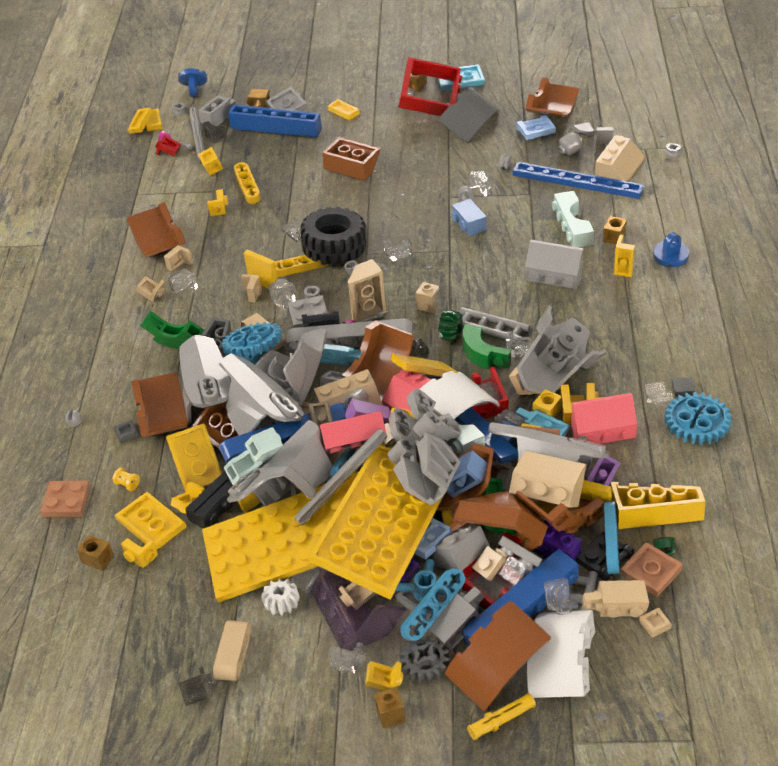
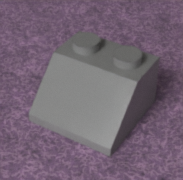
M466 523L458 528L455 533L444 538L443 542L436 547L433 557L434 566L445 569L456 568L462 571L478 558L487 546L490 547L481 526Z

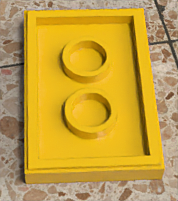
M392 353L390 359L399 367L409 372L442 377L443 373L450 371L458 373L440 361Z
M204 423L166 436L185 492L190 481L205 488L222 474Z
M148 492L115 514L116 520L144 544H147L150 540L153 541L156 550L187 527L182 519Z

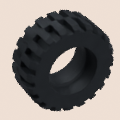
M341 207L321 208L317 212L313 211L301 223L302 251L309 259L312 257L313 261L321 260L322 265H344L346 262L355 260V258L358 259L366 249V224L363 218L355 211H350L347 208L341 209Z

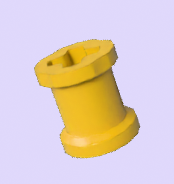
M119 468L113 475V483L125 486L128 491H134L140 482L138 474H130L124 468Z

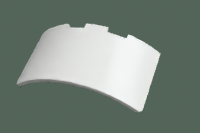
M450 371L443 373L442 378L438 380L433 378L420 388V390L436 402L435 410L442 415L449 413L453 419L480 402L490 401L496 407L500 406L497 400L461 372L455 373Z
M593 610L538 614L534 622L551 636V639L527 660L528 693L533 698L585 696L590 691L589 659L588 657L584 658L585 649H590L591 641L595 634Z

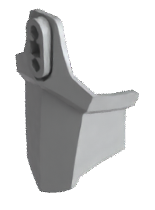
M550 305L538 321L536 329L539 334L517 366L518 374L525 390L539 395L545 389L555 393L581 367L588 369L607 352L604 349L600 352L592 351L587 355L586 345L590 331L574 318H570L558 325H550L553 319L551 315L552 307Z
M308 420L262 468L248 472L228 490L230 494L227 498L228 502L242 500L252 492L263 505L267 506L291 490V483L298 487L308 498L314 497L316 493L315 488L331 477L330 469L333 466L320 441L321 431L313 421Z

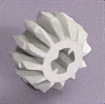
M280 578L278 582L270 581V586H264V593H262L264 608L266 611H270L272 615L278 612L281 616H283L284 612L291 614L292 608H297L300 598L295 583H291L289 579L284 582Z

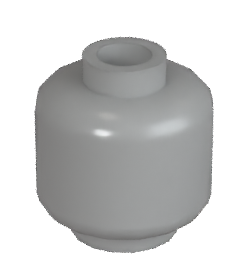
M570 132L560 138L558 149L562 155L572 156L581 150L583 141L577 133Z

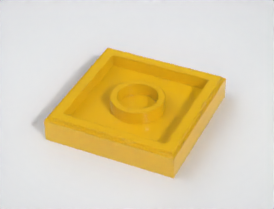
M247 249L244 252L247 274L259 275L260 285L276 291L279 285L275 261Z

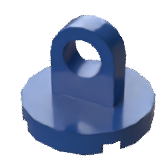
M188 68L182 70V73H178V81L184 86H189L190 97H197V86H202L207 82V74L205 71L200 72L196 68Z
M672 232L666 236L663 242L655 246L653 257L662 266L668 267V265H672V267H678L687 262L689 249L685 244L681 243V237L677 233Z

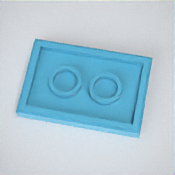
M479 65L459 67L461 68L460 75H462L461 88L485 85V79ZM437 78L441 91L452 90L453 81Z

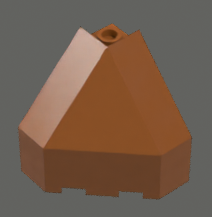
M509 490L460 500L450 507V509L455 511L451 517L453 522L450 530L452 532L467 522L514 529L518 532L517 537L524 541L523 548L529 552L542 545L548 527L542 521L543 518L522 502L516 494L509 493Z

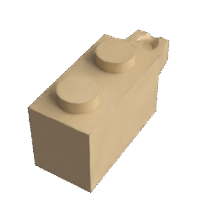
M644 580L599 581L597 591L583 594L582 604L583 609L600 611V617H640L646 614L649 599Z

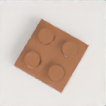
M49 481L40 511L42 517H82L90 490L89 481Z
M646 542L620 569V575L630 581L644 580L646 591L658 597L683 570V564Z

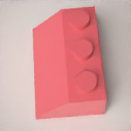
M403 369L400 373L393 376L382 402L391 409L399 408L411 411V408L408 406L407 396L416 388L420 389L431 379L420 373L409 372Z
M632 393L573 402L571 419L573 437L597 444L636 438L637 419Z
M378 411L321 424L320 436L325 452L330 451V454L342 452V448L349 446L351 449L360 448L363 445L362 443H365L378 429L383 430L385 433L386 429L382 413Z

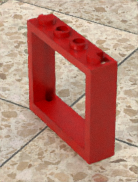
M408 57L398 108L442 116L450 105L457 103L456 99L460 95L457 93H460L462 75H460L461 68ZM411 73L453 81L450 104L407 95Z

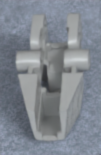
M416 388L407 396L408 406L411 408V413L415 419L399 408H396L388 416L392 437L397 441L396 445L388 452V457L396 464L393 470L405 491L425 503L433 505L443 497L461 463L454 454L453 449L444 440L457 438L462 431L449 413L445 415L440 414L434 409L436 402L422 390ZM416 456H419L421 462L420 464L417 463Z

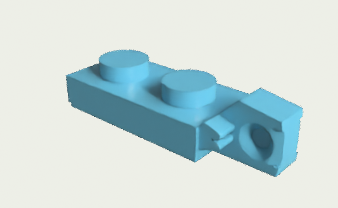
M325 344L320 363L349 366L355 359L359 360L362 351L352 347Z
M519 408L516 411L515 420L521 424L561 429L560 436L563 437L570 431L568 424L536 409L529 412Z

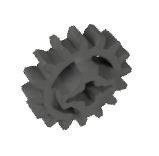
M427 635L425 640H422L421 637L418 641H409V646L404 644L403 651L399 653V662L402 663L401 668H403L404 676L409 674L410 681L418 678L419 684L423 682V679L431 683V678L434 677L436 680H439V673H445L446 667L449 666V651L446 650L444 643L439 645L438 638L431 641L430 635Z

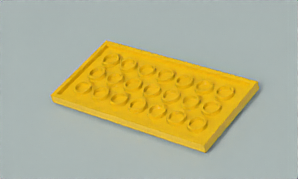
M380 444L365 461L309 555L308 561L391 600L443 497L433 505H429L405 491L393 470L396 464L388 457V452L391 449Z
M359 472L352 474L305 525H300L295 520L297 513L312 499L302 492L202 529L217 601L219 603L269 585L270 581L277 582L279 578L283 580L318 567L308 561L309 555ZM321 485V486H318V487L315 488V490H316L315 495L318 493V491H319L324 485Z

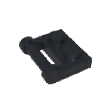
M332 310L333 312L309 316L303 314L301 315L303 327L340 324L338 310Z
M603 531L576 557V563L588 571L597 572V577L604 581H607L612 576V574H608L607 565L601 567L607 561L606 538ZM618 541L620 565L635 552L630 545H624Z

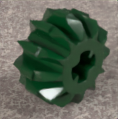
M445 310L439 318V337L445 341H456L460 338L462 330V315L455 310Z

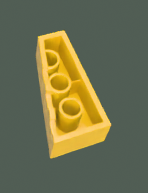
M611 482L612 501H615L618 529L704 520L705 499L700 487L671 485L670 488H664L660 484H651V487H638V483L620 486L618 482Z

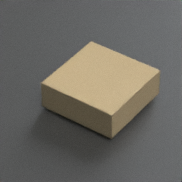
M660 608L652 610L639 618V622L652 638L670 630L672 627V623Z

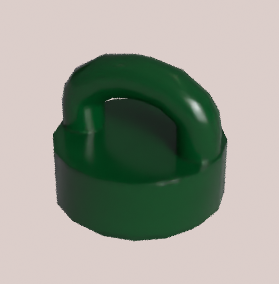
M661 537L653 540L654 547L659 550L660 548L670 547V551L664 552L667 555L672 556L676 552L674 537Z

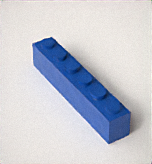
M233 105L228 112L231 129L308 136L311 138L318 137L322 130L320 113Z
M560 549L555 551L462 629L464 643L470 646L471 642L468 639L480 626L485 629L492 621V615L509 601L515 603L530 618L537 612L544 610L547 603L553 598H558L567 585H573L579 577L578 563Z

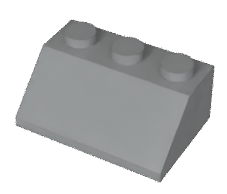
M530 240L525 264V280L577 289L582 278L583 248Z

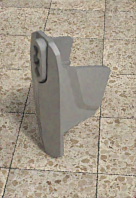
M319 329L305 333L300 336L294 353H290V357L271 349L259 359L255 366L280 385L301 407L314 380L328 332L325 329Z
M199 335L192 336L180 346V365L184 385L182 396L188 425L192 424V404L193 406L204 408L225 402L228 399L231 384L230 376L219 366L223 357L214 339Z
M232 353L220 361L219 366L231 377L226 409L227 415L238 435L254 431L266 415L269 416L271 423L274 421L275 423L300 421L304 417V412L299 404L280 385L253 363Z
M492 422L489 425L490 433L515 437L517 439L518 462L526 450L587 464L584 479L593 457L604 458L608 457L609 451L605 450L606 446L582 439L567 438L533 429Z

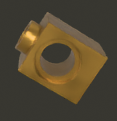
M411 73L408 90L419 92L427 84V76Z
M251 89L250 94L247 95V104L253 107L269 108L266 100L270 99L269 90Z
M610 216L603 229V242L616 245L619 236H625L627 220Z
M88 535L77 549L82 564L103 571L114 556L110 542Z
M397 687L374 694L376 711L383 729L406 722L404 705Z

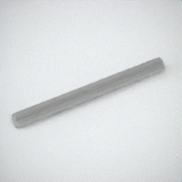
M196 107L189 109L197 158L201 162L198 154L205 151L198 111Z
M378 429L297 513L295 520L300 525H305L387 438L386 433Z

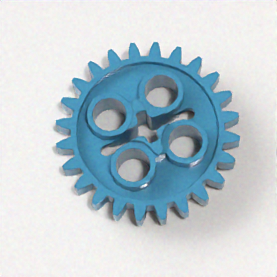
M257 322L255 325L242 326V329L230 332V335L225 336L226 339L222 340L223 343L221 344L225 355L232 353L240 357L245 356V358L250 355L255 357L256 354L261 355L263 351L268 352L269 348H275V345L279 344L283 336L280 327L276 323L272 324L270 322L266 324V322L259 324Z
M694 392L693 396L685 393V397L678 395V400L672 399V404L668 403L665 410L664 422L667 423L666 428L671 429L670 434L676 433V439L683 437L684 443L691 440L692 445H694L695 441H698L700 445L703 444V441H706L710 445L711 440L718 442L719 437L724 438L725 433L728 434L732 415L729 413V408H725V402L719 403V398L713 400L711 394L705 397L704 392L700 396H697V393Z

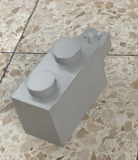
M217 96L199 109L201 126L213 130L228 119V112L233 105H236L235 99Z
M476 587L461 596L457 593L428 630L451 651L463 639L462 629L480 615L477 612L478 604L482 601L484 595Z

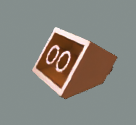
M338 137L322 153L324 169L358 178L359 180H366L374 171L380 148Z
M226 401L206 407L192 425L195 427L204 423L211 443L218 449L224 440L239 436L227 415Z

